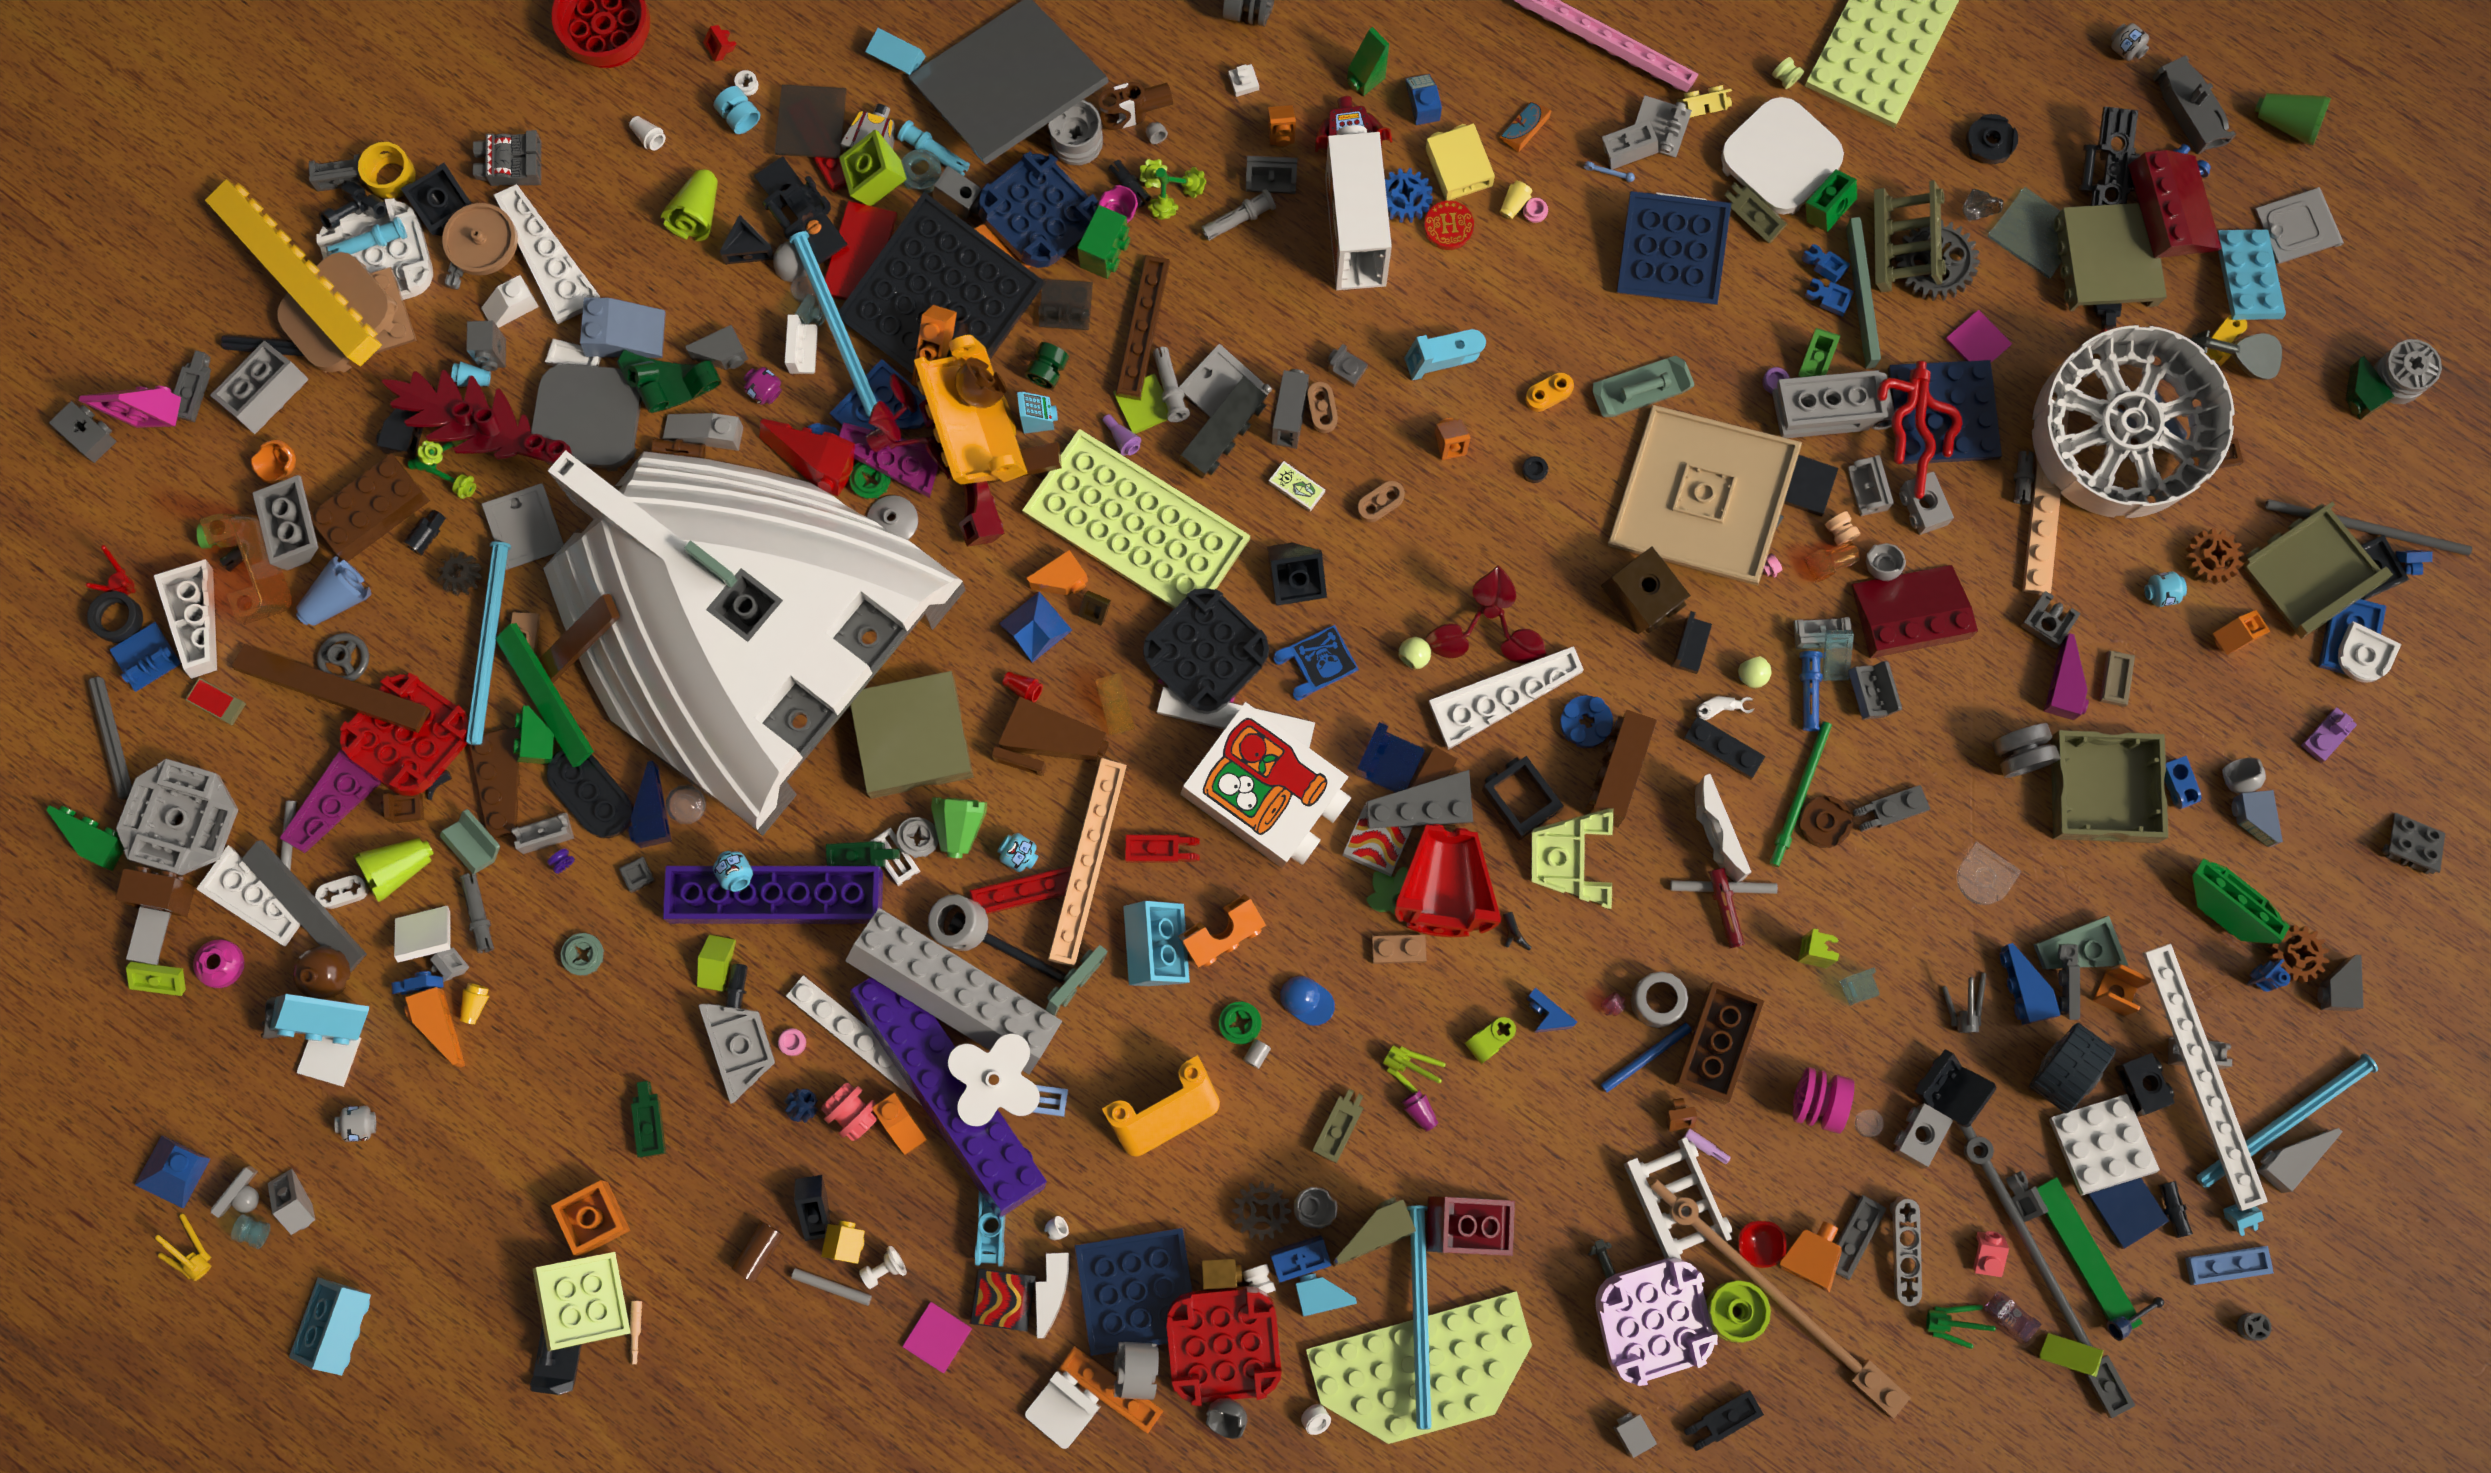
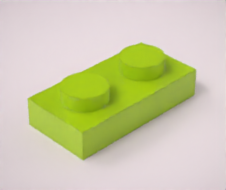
M130 962L126 967L129 989L182 996L186 990L183 968Z

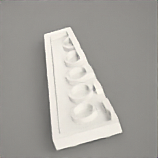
M517 184L494 194L500 208L507 213L516 227L518 245L558 324L583 313L584 298H601Z
M1573 646L1429 700V706L1448 750L1581 674L1584 669Z

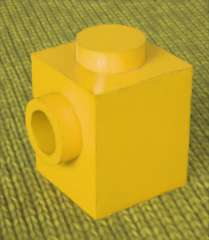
M839 1220L838 1226L828 1224L821 1257L858 1264L860 1252L864 1246L863 1237L865 1231L855 1229L856 1223Z

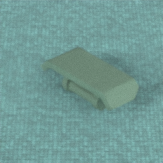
M1675 355L1593 383V394L1602 416L1615 417L1682 394L1694 387V381L1686 362Z

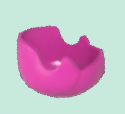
M1116 185L1113 189L1102 194L1098 206L1101 205L1126 216L1128 223L1135 215L1138 202L1136 194L1130 188Z

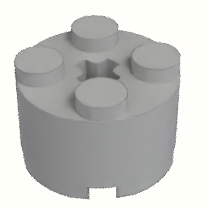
M1118 1342L1117 1355L1114 1358V1372H1117V1380L1114 1381V1397L1154 1400L1157 1384L1152 1383H1155L1156 1375H1158L1159 1357L1157 1344Z

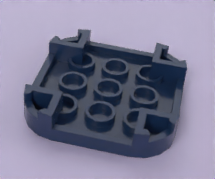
M1030 151L1024 154L1021 161L992 184H986L982 189L977 210L982 222L1021 261L1029 266L1042 268L1056 263L1081 242L1098 208V200L1094 194L1089 197L1056 164L1058 159L1052 154H1049V156L1032 154Z

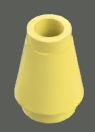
M1518 180L1514 184H1510L1500 214L1512 220L1531 199L1530 194L1533 190Z

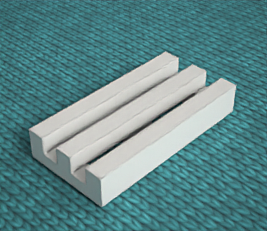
M890 827L870 842H885V848L892 849L885 839L890 835L896 846L900 848L901 853L912 869L907 871L900 859H893L903 873L902 876L898 877L887 860L885 866L897 885L900 886L903 884L902 882L912 878L911 876L921 871L910 855L904 854L901 847L898 846L897 836Z

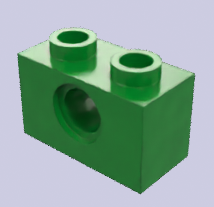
M1835 169L1806 201L1807 222L1828 232L1857 200V179Z

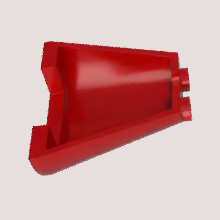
M1426 824L1395 904V916L1399 922L1404 920L1407 922V927L1416 932L1439 937H1467L1469 932L1479 930V933L1482 934L1499 925L1501 916L1478 832H1472L1466 828H1456L1454 832H1448L1440 824Z

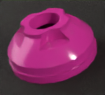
M209 941L195 955L193 962L194 973L203 984L209 987H228L238 980L242 974L244 956L240 948L230 941ZM218 954L221 960L220 965L215 969H209L207 966L208 957Z

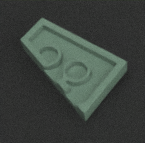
M2103 916L2033 944L2043 969L2063 968L2061 960L2057 957L2059 944L2078 945V966L2105 967L2117 966L2119 964L2129 966L2109 916Z

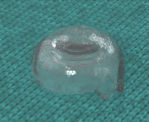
M692 784L678 785L669 792L666 799V810L670 818L680 824L696 822L702 817L706 809L703 791Z

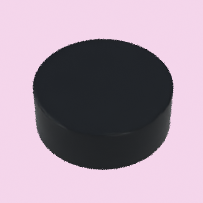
M1538 456L1526 459L1522 467L1523 477L1531 483L1543 481L1548 473L1547 462Z

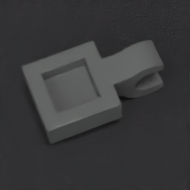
M2022 1170L2006 1178L2009 1187L2015 1194L2011 1199L2024 1222L2048 1212L2036 1186L2028 1188V1180Z

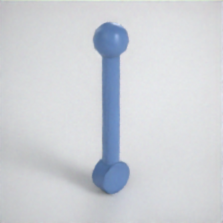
M1589 161L1584 164V169L1589 171L1596 170L1625 178L1627 182H1632L1635 179V175L1631 172L1627 174L1594 165V163Z

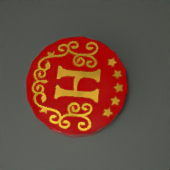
M1446 200L1439 202L1429 209L1425 217L1424 231L1427 239L1442 250H1455L1463 247L1473 234L1474 219L1472 213L1465 205L1457 201Z

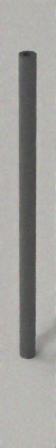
M2267 499L2265 509L2302 518H2309L2311 516L2309 512L2313 510ZM2336 515L2346 528L2380 536L2385 535V537L2469 556L2472 552V546Z

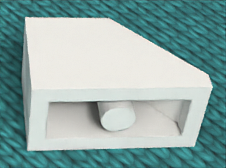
M519 275L497 286L482 306V310L488 321L493 320L499 328L539 306L527 284Z

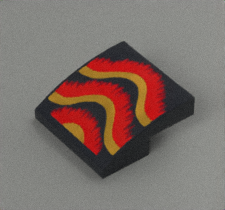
M977 1269L969 1324L1028 1332L1036 1276Z

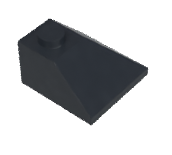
M1293 542L1267 546L1276 606L1327 598L1321 550Z

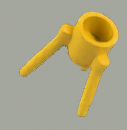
M182 1213L179 1217L199 1254L196 1255L192 1252L185 1257L160 1235H156L155 1239L175 1256L181 1264L163 1253H159L158 1257L183 1273L189 1280L197 1281L211 1268L208 1261L212 1257L204 1250L192 1226Z

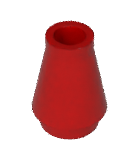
M1010 671L1006 673L1002 682L1004 686L1008 687L1017 696L1034 703L1039 699L1043 690V685L1039 683L1038 679L1015 674Z

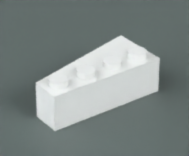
M205 559L154 575L183 669L190 678L216 671L217 652L213 568Z

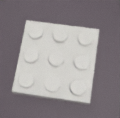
M2127 1094L2049 1119L2081 1196L2154 1174L2160 1170Z

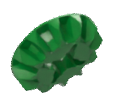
M862 462L856 464L850 474V485L857 496L864 497L867 500L869 498L878 499L880 495L887 493V489L891 484L889 476ZM876 474L875 480L878 485L870 483L868 486H865L867 481L864 475L872 477Z
M1234 1002L1228 1005L1222 1011L1219 1019L1222 1035L1226 1040L1236 1045L1248 1044L1257 1038L1262 1026L1260 1013L1253 1005L1247 1002ZM1237 1012L1242 1020L1252 1019V1021L1245 1024V1034L1240 1031L1239 1027H1229L1236 1022Z

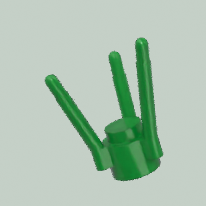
M1983 1305L1945 1308L1935 1306L1934 1310H1928L1926 1318V1331L1932 1332V1337L1942 1338L1969 1349H1973L1972 1343L1949 1335L1945 1331L1950 1332L1951 1326L1983 1331H1995L1996 1327L1952 1320L1951 1315H1947L1948 1313L1982 1310Z

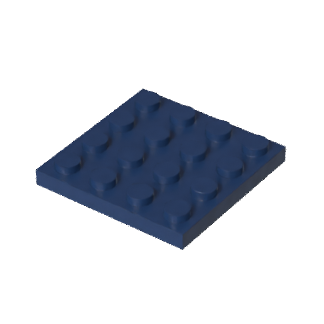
M1630 191L1616 293L1718 305L1731 203Z
M1991 360L1927 363L1926 369L1931 372L1929 383L1931 396L1938 401L1954 406L1962 417L1961 431L1954 439L1953 454L1951 457H1944L1942 453L1945 433L1951 427V417L1946 413L1927 407L1925 423L1936 443L1935 454L1929 463L1999 460L2002 457ZM1916 364L1890 365L1888 367V377L1909 382L1910 371L1916 368ZM1890 388L1895 412L1907 402L1908 392ZM1916 407L1902 419V426L1906 434L1905 457L1902 464H1917L1919 457L1925 451V442L1915 427Z
M1183 1228L1075 1245L1091 1356L1117 1352L1118 1342L1167 1344V1311L1176 1298L1182 1294L1192 1292Z

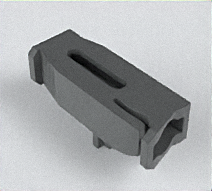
M2185 55L2159 68L2152 78L2155 82L2158 81L2165 103L2197 154H2200L2207 149L2227 145L2236 134L2234 131H2227L2229 129L2228 119L2211 91L2213 85L2205 82L2202 75L2188 62L2189 58Z

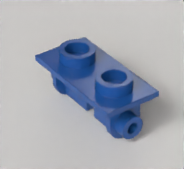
M2280 959L2275 962L2270 960L2265 965H2258L2249 974L2252 978L2246 985L2256 984L2265 992L2288 985L2290 975L2280 966L2285 960Z

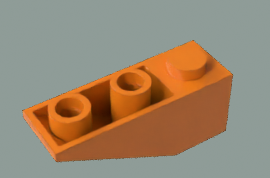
M932 305L922 314L915 359L925 357L928 361L947 357L949 342L952 340L957 312ZM914 363L911 385L918 386L917 381L920 378Z

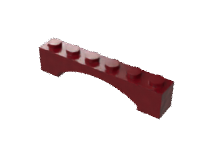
M925 399L919 404V408L926 428L933 430L936 426L934 420L930 419L926 412L925 405L928 402ZM987 481L963 484L965 515L964 519L959 522L966 546L993 543L1005 533Z

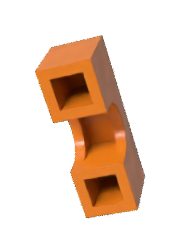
M1246 894L1223 907L1228 917V925L1222 933L1210 934L1206 927L1199 922L1178 935L1193 963L1198 968L1211 965L1216 961V956L1224 951L1225 953L1233 951L1239 946L1240 941L1257 936L1262 931L1261 928L1266 926L1252 900Z

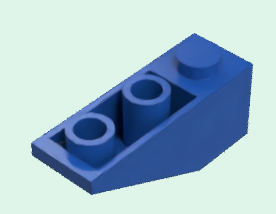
M2013 943L2001 947L2000 961L2002 966L2007 969L2009 976L2007 978V986L2009 992L2014 994L2016 1002L2014 1005L2015 1015L2018 1020L2021 1019L2022 1025L2061 1016L2054 990Z

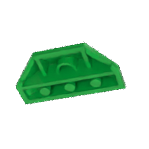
M2204 858L2199 862L2192 877L2197 907L2205 915L2215 920L2229 934L2234 935L2240 941L2279 944L2283 941L2290 926L2286 921L2282 920L2279 912L2269 900L2227 867L2209 862V860Z

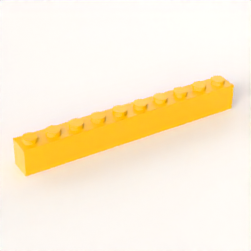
M226 179L205 201L343 354L361 367L382 346L376 338L378 333L369 324L366 323L364 325L361 322L363 317L353 307L349 309L346 306L349 301L338 291L335 293L332 290L334 285L325 276L320 277L317 274L320 270L310 260L307 262L304 260L306 254L295 244L292 246L289 243L292 239L282 229L277 230L275 228L278 224L267 213L265 215L262 214L261 211L264 208L253 198L249 199L247 197L250 193L241 184L237 183L234 185Z

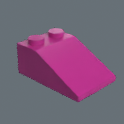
M155 386V389L136 387L135 390L83 395L79 397V401L136 428L171 427L176 425L181 397L171 393L170 388Z

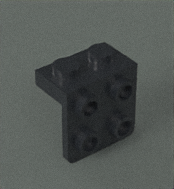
M1945 1049L1934 1060L1932 1068L1927 1075L1919 1081L1915 1093L1923 1104L1925 1103L1946 1115L1953 1122L1963 1127H1969L1994 1094L1997 1087L1994 1082L1963 1067L1955 1054Z

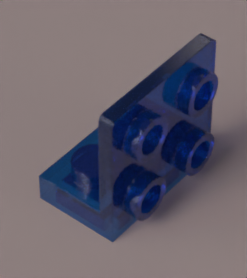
M1379 722L1360 761L1356 775L1394 793L1406 790L1424 754V748L1388 733L1389 726Z

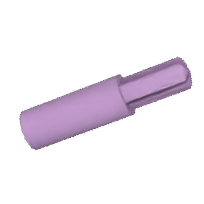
M1688 1129L1683 1138L1687 1137L1689 1142L1692 1141L1698 1149L1707 1155H1712L1724 1164L1730 1161L1729 1155L1716 1148V1145L1693 1130Z

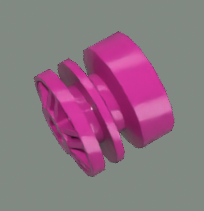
M1807 1067L1795 1090L1793 1121L1801 1124L1806 1118L1807 1126H1813L1818 1116H1820L1822 1130L1840 1134L1845 1128L1854 1096V1080L1836 1074L1827 1085V1074L1825 1071H1819L1816 1076V1070Z

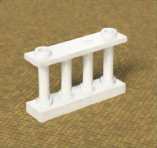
M1687 1137L1678 1141L1681 1149L1644 1164L1643 1162L1639 1163L1636 1158L1624 1163L1665 1259H1681L1680 1254L1683 1253L1682 1250L1707 1240L1699 1232L1679 1240L1677 1238L1673 1239L1669 1229L1672 1228L1671 1225L1675 1222L1672 1220L1670 1213H1661L1657 1203H1660L1662 1198L1650 1188L1646 1179L1650 1173L1683 1159H1686L1692 1174L1664 1186L1674 1194L1697 1184L1703 1198L1696 1202L1699 1213L1708 1209L1714 1223L1710 1228L1723 1240L1728 1241L1732 1239L1729 1234L1732 1233L1731 1225L1726 1217L1722 1218L1696 1157L1699 1155L1696 1146L1692 1141L1689 1142ZM1687 1206L1681 1209L1683 1216L1689 1215L1690 1211Z

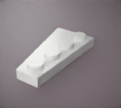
M228 845L223 851L220 860L215 862L197 887V890L281 945L286 946L301 924L241 860L242 857L233 847Z

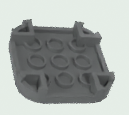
M576 364L556 365L550 368L540 381L531 434H540L545 438L564 441L570 446L572 456L587 467L606 468L608 472L618 471L617 468L625 465L631 458L634 459L637 451L635 441L641 402L643 400L637 388L628 385L621 370L618 368Z

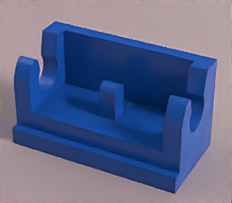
M1321 1235L1269 1251L1279 1283L1331 1266Z

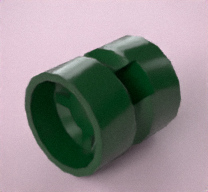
M1041 342L1034 354L1036 360L1030 362L1025 376L1034 384L1053 390L1060 378L1058 371L1064 370L1069 360V355L1051 343Z

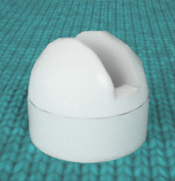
M1060 1216L1049 1220L1045 1226V1232L1049 1233L1050 1236L1048 1238L1052 1240H1060L1069 1233L1067 1223Z

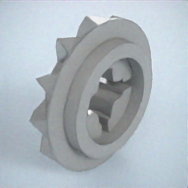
M920 817L905 820L899 826L896 834L898 846L901 847L904 854H909L914 859L926 857L934 852L939 841L936 827L930 821ZM918 829L920 838L924 840H921L918 846H915V840L910 837H914Z

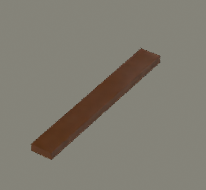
M245 644L232 664V668L241 673L419 733L430 712L427 706Z

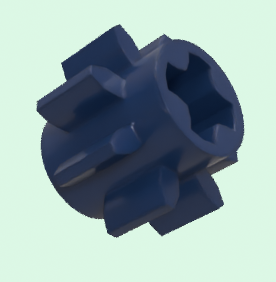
M796 1088L784 1100L788 1105L785 1112L791 1120L806 1123L809 1118H813L819 1109L814 1106L818 1100L810 1090H799Z

